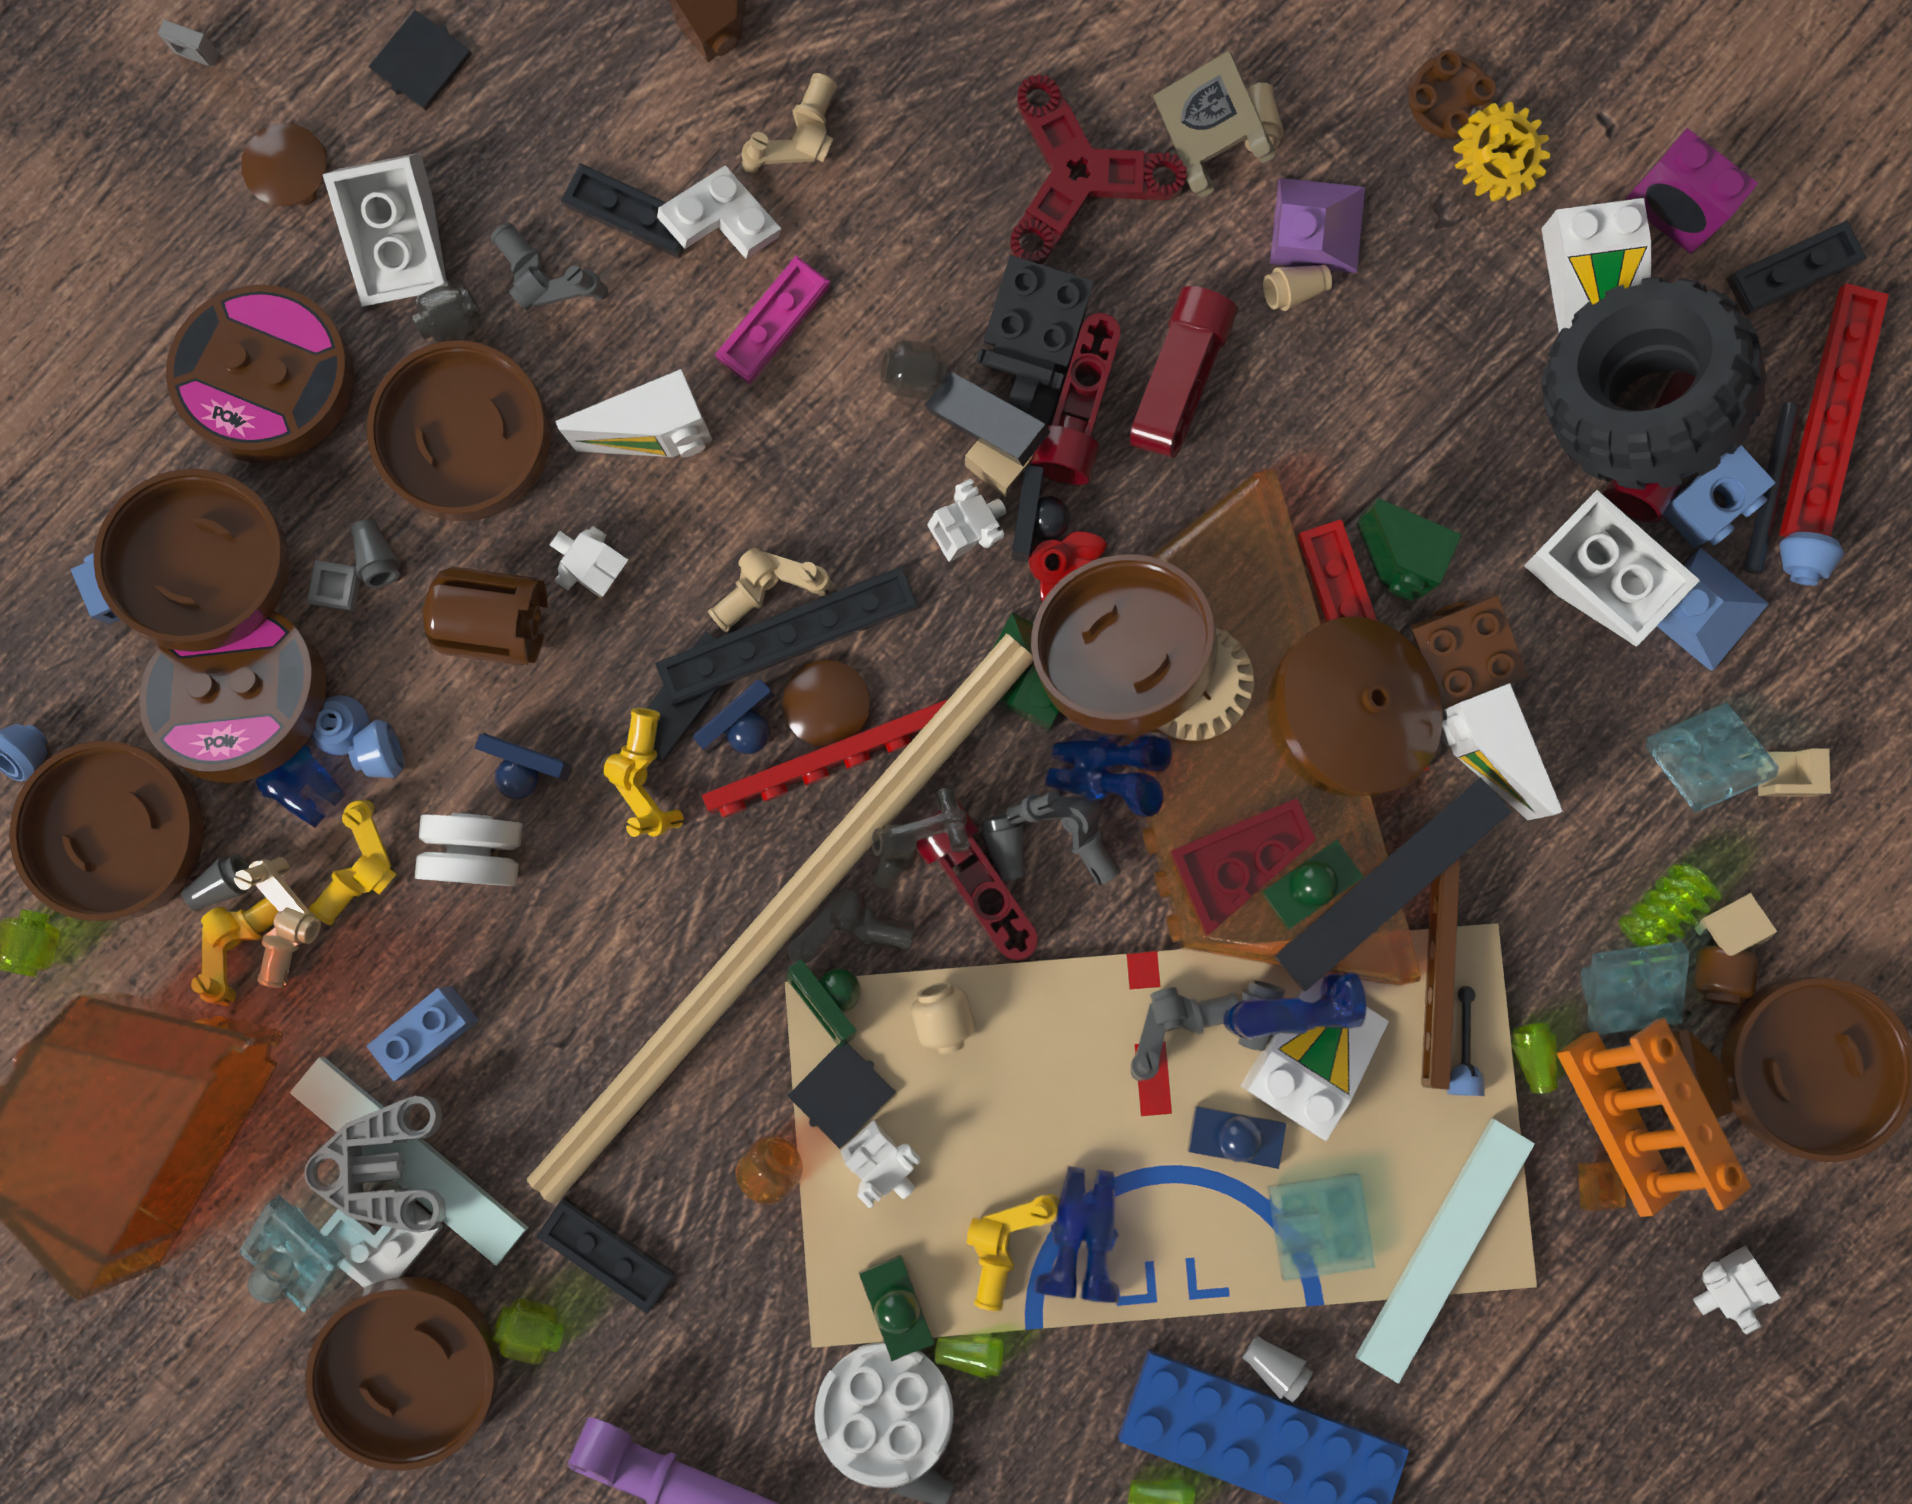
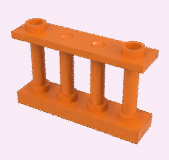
M1665 1018L1655 1020L1631 1037L1629 1041L1632 1045L1606 1049L1598 1032L1595 1031L1583 1034L1556 1053L1640 1217L1654 1216L1681 1194L1680 1191L1706 1189L1716 1210H1725L1751 1188ZM1641 1062L1653 1087L1628 1091L1616 1067ZM1663 1105L1675 1129L1649 1132L1637 1108ZM1684 1147L1696 1171L1670 1173L1658 1150Z

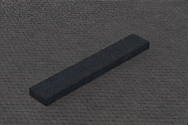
M902 566L658 661L655 665L671 705L674 706L917 610L918 603Z
M1481 777L1476 779L1273 957L1303 991H1307L1512 811Z

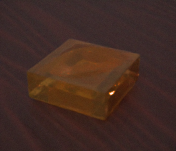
M1612 1161L1578 1163L1580 1209L1592 1211L1626 1208L1625 1186Z

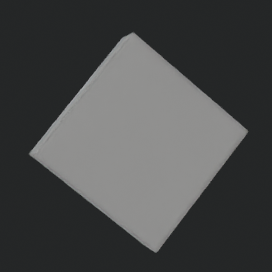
M163 20L158 34L175 54L209 67L215 66L220 53L204 34Z
M315 560L307 603L312 606L355 612L361 581L357 576V568L355 566Z

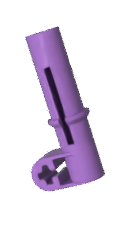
M588 1417L568 1461L571 1470L644 1499L647 1504H780L676 1461L677 1454L671 1452L663 1456L633 1443L629 1433L591 1417Z

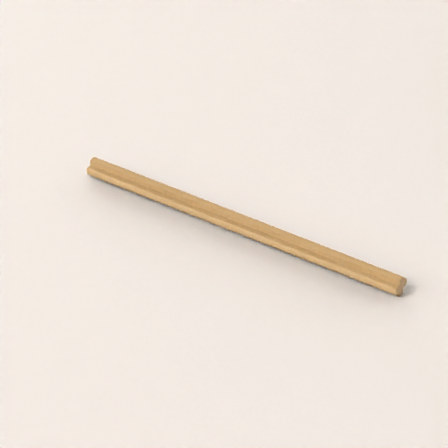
M1006 634L531 1173L527 1178L529 1185L539 1191L546 1201L555 1204L564 1196L1032 664V655L1015 639Z

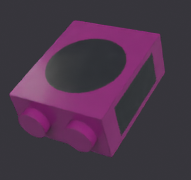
M1686 128L1647 171L1624 201L1644 198L1648 221L1688 253L1692 254L1731 218L1758 185V182L1690 129Z

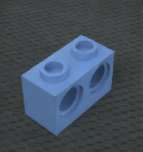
M452 986L440 987L367 1044L366 1047L395 1082L411 1077L479 1022V1020Z

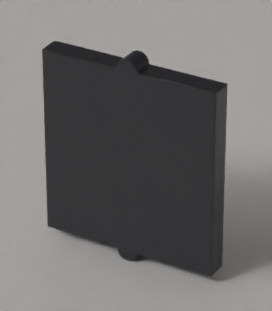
M414 10L368 67L389 83L395 94L399 95L402 93L426 111L472 53L468 48L450 36L445 26L438 27L417 10Z
M846 1044L843 1048L836 1046L787 1096L810 1119L809 1125L811 1127L817 1126L840 1149L896 1091L873 1069V1061L869 1060L866 1062L849 1044Z

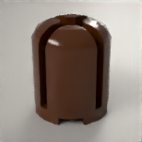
M454 566L439 571L429 586L423 606V626L430 647L447 656L521 666L528 665V663H536L545 635L538 634L541 622L540 607L548 608L545 581L535 580L533 577Z

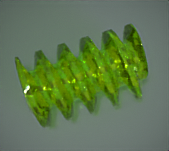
M1683 862L1681 865H1671L1667 870L1668 877H1660L1655 881L1656 890L1649 889L1643 894L1644 903L1636 902L1631 906L1632 916L1623 915L1618 919V925L1625 936L1652 958H1657V954L1654 951L1656 947L1667 952L1673 950L1671 943L1666 937L1668 934L1679 939H1683L1686 936L1679 926L1681 921L1691 926L1698 924L1697 919L1691 912L1693 909L1708 914L1710 907L1703 899L1705 896L1716 901H1720L1723 898L1713 882L1703 872L1688 863Z

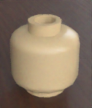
M948 982L933 984L921 989L917 993L918 999L913 1002L910 1008L919 1042L926 1048L938 1049L941 1054L953 1053L962 1049L965 1046L964 1040L972 1035L975 1029V1021L966 993L959 988H953L952 984Z

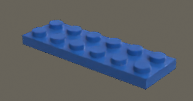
M1151 1350L1147 1352L1118 1435L1119 1442L1284 1504H1391L1409 1452L1406 1446Z

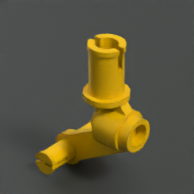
M633 708L631 710L627 745L622 747L620 754L615 753L609 756L604 765V775L616 786L637 816L629 818L627 823L631 825H626L627 832L633 837L643 834L653 837L660 836L667 829L681 827L683 823L680 820H684L683 814L678 809L667 812L660 810L642 786L647 779V766L657 758L654 743L658 720L660 719L659 712L647 708Z
M366 799L352 801L346 806L342 816L344 825L351 828L362 856L352 867L335 870L331 875L333 879L331 883L308 908L316 918L327 925L333 924L335 918L354 896L360 897L363 893L370 892L371 890L380 895L397 875L390 869L392 865L373 819L374 805Z
M267 897L247 911L240 909L237 912H229L225 907H217L207 912L201 918L203 925L202 974L198 975L200 980L196 977L193 978L191 987L194 992L199 993L205 1002L229 1006L228 1001L232 1003L235 1001L236 992L227 983L226 951L237 947L242 940H260L263 938L262 932L274 925V918L278 913V909Z
M1041 1195L1034 1201L985 1215L981 1219L973 1217L967 1234V1245L974 1246L979 1256L978 1263L982 1266L977 1295L974 1300L975 1306L989 1311H1001L1003 1309V1298L1008 1273L1013 1271L1015 1266L1007 1249L1011 1232L1051 1223L1057 1217L1058 1205L1060 1204L1056 1195Z

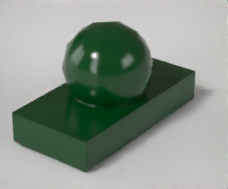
M1334 840L1260 893L1286 930H1290L1364 878V876L1339 841Z
M802 959L789 967L787 981L836 1045L843 1048L855 1038L857 1032L843 1013L853 1009L859 1001L861 985L857 977L845 969H832L824 973L818 981Z
M901 1255L859 1271L860 1279L891 1362L934 1344Z

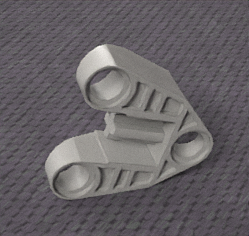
M413 1096L346 1123L309 1159L304 1172L306 1183L314 1192L349 1218L417 1233L436 1229L442 1224L446 1212L444 1199L437 1191L432 1189L409 1190V1188L363 1192V1183L403 1179L402 1170H405V1161H402V1152L362 1155V1146L407 1142L409 1139L430 1137L438 1131L441 1125V1107L431 1097ZM420 1103L428 1108L430 1121L424 1129L417 1131L411 1126L410 1114L413 1106ZM328 1158L335 1160L340 1168L339 1178L332 1185H325L318 1178V1167L321 1162ZM420 1197L430 1200L434 1209L431 1220L424 1225L417 1223L413 1213L414 1203Z

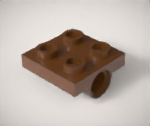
M1496 593L1472 602L1466 600L1447 605L1432 614V618L1410 626L1418 650L1428 663L1437 682L1443 710L1528 677L1499 596Z

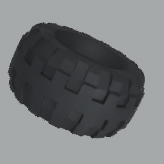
M1662 277L1642 279V284L1625 289L1622 284L1606 291L1605 298L1594 305L1590 302L1585 304L1574 314V319L1571 320L1572 326L1569 329H1561L1549 351L1550 359L1547 360V368L1543 369L1541 387L1544 394V406L1560 446L1570 460L1575 459L1581 465L1585 473L1606 482H1611L1615 479L1619 486L1644 490L1647 483H1659L1660 487L1663 488L1681 485V478L1696 472L1702 477L1717 468L1718 464L1721 463L1720 457L1726 452L1734 454L1751 434L1750 425H1753L1756 417L1761 415L1765 402V381L1767 380L1760 341L1750 318H1745L1742 315L1735 301L1724 293L1721 294L1716 289L1708 291L1706 285H1702L1698 281L1679 278L1676 283H1667ZM1671 370L1684 372L1695 377L1690 388L1681 397L1665 406L1647 411H1631L1615 405L1621 393L1630 384L1650 373Z

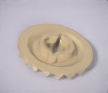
M1216 628L1218 640L1217 662L1211 680L1205 689L1211 700H1207L1202 694L1185 713L1168 724L1159 727L1160 731L1182 740H1205L1229 730L1246 712L1254 690L1252 664L1240 642L1235 640L1226 631Z

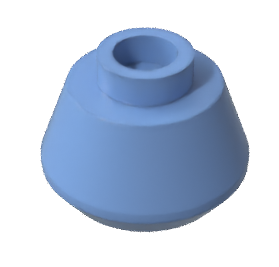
M1791 533L1779 545L1783 570L1791 575V581L1802 585H1817L1819 580L1829 578L1844 556V550L1839 541L1819 533Z
M343 695L328 697L325 699L323 710L319 712L316 728L311 735V739L325 753L347 755L349 754L348 746L354 744V735L370 724L368 713L360 702L351 697Z
M379 719L374 720L354 735V744L348 746L352 766L356 771L362 770L367 777L396 778L404 769V757L399 739L394 728L388 722Z
M14 724L0 729V771L13 780L27 781L47 758L48 750L46 745L48 741L44 734L32 725Z

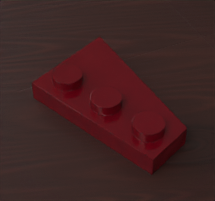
M1296 798L1171 850L1169 854L1205 937L1210 935L1222 922L1245 904L1258 890L1280 873L1316 839L1300 802Z

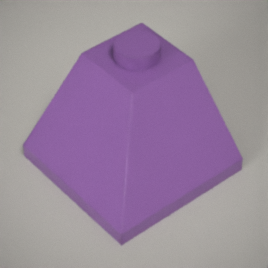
M1279 178L1270 264L1294 267L1324 264L1331 271L1356 273L1365 187Z

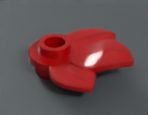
M1077 531L1070 533L1061 541L1044 540L1035 545L1029 555V568L1033 576L1040 581V598L1042 601H1044L1053 587L1069 573L1082 565L1097 560L1106 549L1107 542L1096 534ZM1053 553L1058 558V565L1055 569L1049 570L1045 565V560L1049 554Z

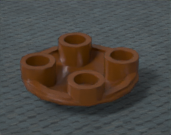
M1445 50L1437 57L1427 60L1416 70L1409 85L1408 103L1414 119L1425 131L1439 138L1459 139L1461 136L1458 134V131L1469 123L1468 118L1479 110L1483 112V109L1492 104V98L1496 93V85L1494 80L1487 76L1474 61L1459 55L1453 50Z
M276 123L261 129L249 140L242 155L241 173L247 188L259 200L273 206H293L295 204L307 206L316 199L317 190L323 182V174L326 173L327 168L326 149L310 130L294 123Z
M822 659L804 665L792 675L784 689L782 708L787 724L799 738L812 746L826 747L852 737L861 731L869 718L870 696L866 683L855 669L840 661Z

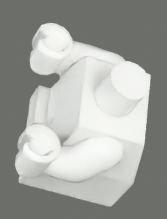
M972 479L956 485L955 503L936 510L927 524L949 562L970 552L979 544L983 548H990L995 542L1004 538L1003 530H998L1000 525L996 521L997 518L1006 514L1003 502L1000 499H996L986 504L982 495H978L979 490L977 486L973 488L972 484L975 482Z
M594 526L580 533L575 540L559 531L550 543L551 547L564 555L559 562V574L555 578V582L566 590H569L571 586L579 582L598 597L604 596L628 559L604 544L606 534Z
M875 1120L870 1122L841 1150L845 1164L862 1180L858 1187L859 1192L857 1196L868 1208L874 1207L873 1202L875 1200L879 1202L882 1195L886 1196L892 1189L902 1199L908 1197L915 1189V1185L906 1176L914 1169L912 1166L914 1163L918 1165L921 1162V1157L909 1144H902L897 1147L892 1138Z
M1745 1245L1723 1257L1720 1261H1713L1708 1265L1702 1277L1708 1291L1693 1298V1301L1703 1315L1720 1307L1726 1318L1736 1320L1743 1332L1749 1334L1762 1327L1753 1311L1766 1303H1773L1780 1299V1296Z

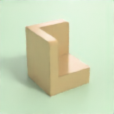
M977 441L965 455V467L1003 497H1006L1011 491L1012 483L1031 461L1032 456L1022 467Z
M1807 749L1798 752H1761L1757 755L1758 796L1812 797L1831 794L1829 749Z
M1751 893L1704 917L1694 928L1699 936L1710 932L1718 946L1729 956H1733L1748 948L1751 951L1765 944L1777 933V930Z

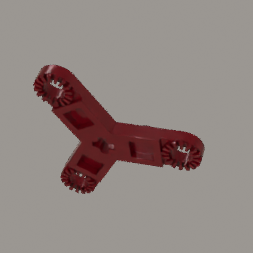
M1037 74V76L1031 75L1028 79L1022 81L1017 93V107L1046 160L1051 173L1025 210L1018 224L1014 227L1010 237L1012 256L1038 264L1046 262L1089 197L1170 200L1181 193L1187 174L1186 166H1184L1182 159H1178V156L1175 154L1174 156L1170 155L1168 152L1162 154L1133 150L1092 149L1054 79L1051 80L1047 75L1041 76V74ZM1040 89L1047 92L1051 98L1050 103L1046 107L1042 106L1041 109L1040 107L1030 106L1031 104L1027 102L1026 97L1033 90ZM1080 164L1085 165V174L1088 178L1080 176L1076 181L1070 178L1071 170L1068 167L1077 168ZM1166 167L1175 173L1176 181L1171 186L1167 185L1165 187L1162 185L1161 187L1159 183L1156 184L1155 179L1153 180L1152 173L1158 168ZM1029 233L1039 235L1043 239L1044 246L1037 253L1032 252L1030 254L1028 251L1026 253L1024 249H1021V245H1019V241L1024 235Z

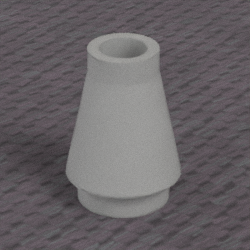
M1258 1335L1242 1356L1280 1399L1284 1396L1291 1402H1294L1313 1374L1305 1366V1360L1264 1341Z

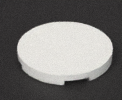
M874 1342L860 1346L857 1350L841 1359L828 1372L817 1395L815 1425L819 1442L834 1466L844 1475L866 1486L876 1488L897 1487L920 1478L940 1459L952 1433L954 1410L948 1384L936 1365L920 1351L891 1362L884 1342Z

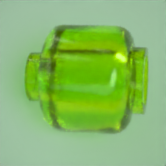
M21 909L19 917L8 916L0 920L1 971L36 977L38 971H46L51 968L61 932L56 926L47 924L49 915Z
M517 1298L511 1303L510 1307L503 1306L501 1308L492 1342L499 1344V1352L505 1358L539 1365L546 1359L549 1351L558 1352L565 1325L557 1323L558 1313L554 1306Z

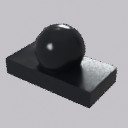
M1028 465V468H1025L1011 557H1013V560L1028 562L1033 533L1044 539H1054L1061 536L1068 529L1070 523V511L1061 499L1054 496L1039 498L1043 467Z

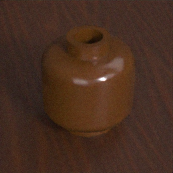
M1714 941L1713 946L1701 947L1697 951L1694 987L1697 991L1704 994V1001L1741 1006L1742 999H1748L1755 994L1758 957L1749 950H1743L1733 956H1729L1718 946L1716 941Z

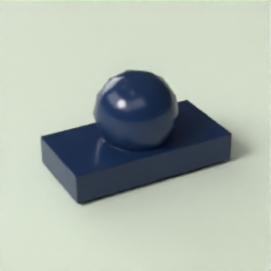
M757 679L696 732L693 739L708 754L726 738L730 746L739 753L747 755L759 752L769 741L770 727L766 719L757 711L775 695L761 679Z
M486 733L479 735L474 748L504 759L495 770V784L499 792L508 799L519 800L532 794L538 786V771L568 781L573 768L570 763Z
M1195 1106L1187 1151L1228 1159L1234 1162H1244L1279 1169L1286 1123Z

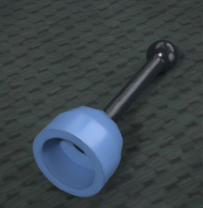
M1462 986L1457 992V997L1462 1002L1461 1063L1450 1071V1090H1447V1094L1485 1096L1483 1074L1477 1067L1471 1064V1003L1475 1000L1476 993L1472 987Z

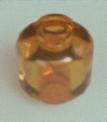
M766 1136L758 1139L739 1159L735 1170L736 1181L741 1191L749 1199L759 1204L771 1205L783 1199L800 1181L803 1165L796 1147L791 1142L780 1137Z

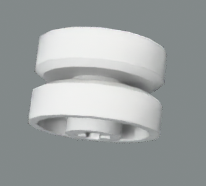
M451 813V816L421 815L419 839L428 844L446 845L447 853L423 852L418 855L415 879L517 887L519 864L513 859L490 856L491 849L514 850L520 847L523 824L493 820V816Z

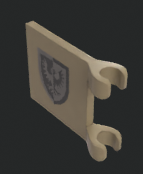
M1230 51L1225 52L1153 95L1180 160L1182 159L1184 166H1186L1187 180L1190 188L1201 199L1215 192L1214 184L1203 163L1248 138L1254 156L1263 164L1277 156V152L1262 124Z

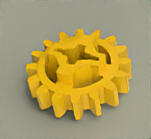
M1513 102L1506 103L1500 109L1496 103H1492L1483 109V112L1479 110L1468 118L1469 123L1459 129L1458 134L1464 140L1456 144L1453 151L1463 154V159L1455 164V168H1466L1468 174L1462 182L1464 185L1473 181L1478 184L1475 190V195L1478 197L1489 190L1491 201L1496 202L1504 197V195L1509 201L1521 195V192L1524 194L1536 186L1534 180L1545 175L1546 170L1539 164L1550 158L1549 152L1541 150V145L1548 141L1549 137L1548 135L1538 136L1536 130L1542 123L1540 119L1531 123L1526 120L1529 113L1528 108L1525 107L1515 114Z

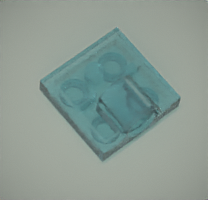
M1724 703L1649 736L1646 741V749L1695 813L1776 778L1779 766L1728 703Z
M1680 941L1592 954L1591 966H1585L1581 971L1582 990L1588 1003L1587 1025L1591 1032L1597 1031L1599 1035L1644 1029L1660 1018H1665L1668 1025L1682 1023L1690 953L1684 943Z
M1352 1173L1267 1186L1281 1278L1284 1281L1375 1268L1360 1174Z
M280 1194L265 1205L239 1250V1253L254 1266L247 1283L248 1290L253 1298L259 1302L271 1304L287 1297L303 1313L318 1301L346 1257L330 1237L323 1235L305 1218L298 1207L289 1204ZM270 1271L276 1272L280 1275V1277L275 1276Z

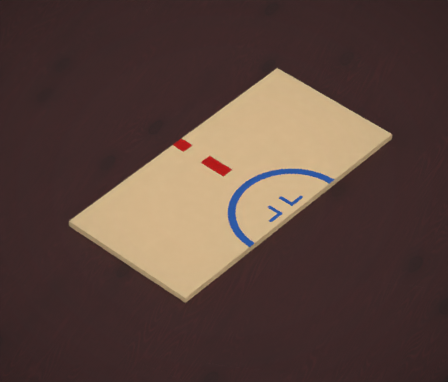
M1498 923L1457 926L1450 1071L1461 1063L1462 1002L1459 1001L1457 992L1462 986H1470L1476 993L1475 1000L1471 1003V1064L1477 1067L1483 1074L1485 1096L1448 1095L1446 1089L1426 1088L1421 1085L1428 929L1372 933L1322 977L1389 1021L1350 1104L1327 1141L1311 1133L1240 1087L1261 1051L1249 1049L1238 1044L1241 1020L1204 1028L1202 1034H1195L1182 1027L1167 1031L1164 1035L1159 1058V1069L1152 1079L1137 1081L1131 1075V1062L1136 1056L1149 1004L1152 1003L1150 994L1162 989L1176 987L1178 995L1188 999L1195 998L1197 1002L1225 996L1234 992L1241 1008L1242 990H1247L1250 980L1279 986L1285 990L1283 1000L1287 1003L1269 1036L1270 1038L1300 990L1297 983L1273 957L1291 940L856 976L861 985L859 1001L853 1009L843 1012L857 1030L855 1038L848 1044L866 1062L869 1060L873 1061V1069L896 1092L840 1149L817 1126L811 1127L809 1125L810 1119L794 1103L812 1348L884 1342L860 1279L859 1271L898 1255L902 1256L932 1338L1388 1300L1490 1119L1499 1121L1521 1135ZM787 981L785 982L792 1088L794 1089L837 1045ZM943 982L951 983L953 988H959L966 993L975 1021L974 1032L964 1040L965 1046L956 1052L941 1054L938 1049L926 1048L919 1042L910 1013V1008L913 1002L918 999L917 993L921 989ZM1200 1106L1285 1122L1286 1129L1279 1169L1188 1152L1187 1148L1194 1107ZM875 1120L892 1138L897 1147L902 1144H909L921 1157V1162L918 1165L914 1163L912 1165L914 1169L906 1176L915 1185V1189L908 1197L902 1199L892 1189L886 1196L882 1195L879 1202L875 1200L873 1202L874 1207L868 1208L857 1196L859 1192L858 1187L862 1180L845 1164L841 1150L870 1122ZM1524 1164L1450 1294L1537 1287ZM1041 1195H1056L1060 1204L1058 1205L1057 1217L1051 1223L1011 1232L1007 1249L1015 1266L1014 1270L1008 1273L1003 1298V1309L1001 1311H989L975 1306L974 1300L977 1295L982 1266L978 1263L979 1256L974 1246L967 1245V1234L973 1217L981 1219L985 1215L1034 1201Z

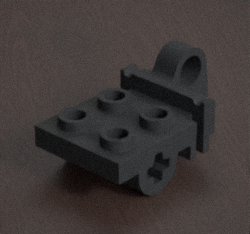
M1010 255L984 337V342L994 346L993 352L980 348L976 361L979 364L1017 375L1008 403L1049 426L1065 379L1064 374L1054 371L1056 366L1068 369L1094 281Z

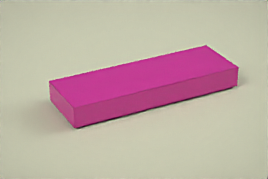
M795 255L716 352V359L751 385L831 286L830 281Z

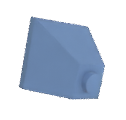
M1700 547L1683 565L1700 581L1657 627L1711 671L1716 668L1769 603Z

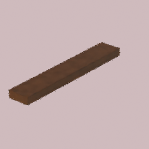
M1460 857L1431 882L1421 1073V1085L1426 1088L1450 1090Z

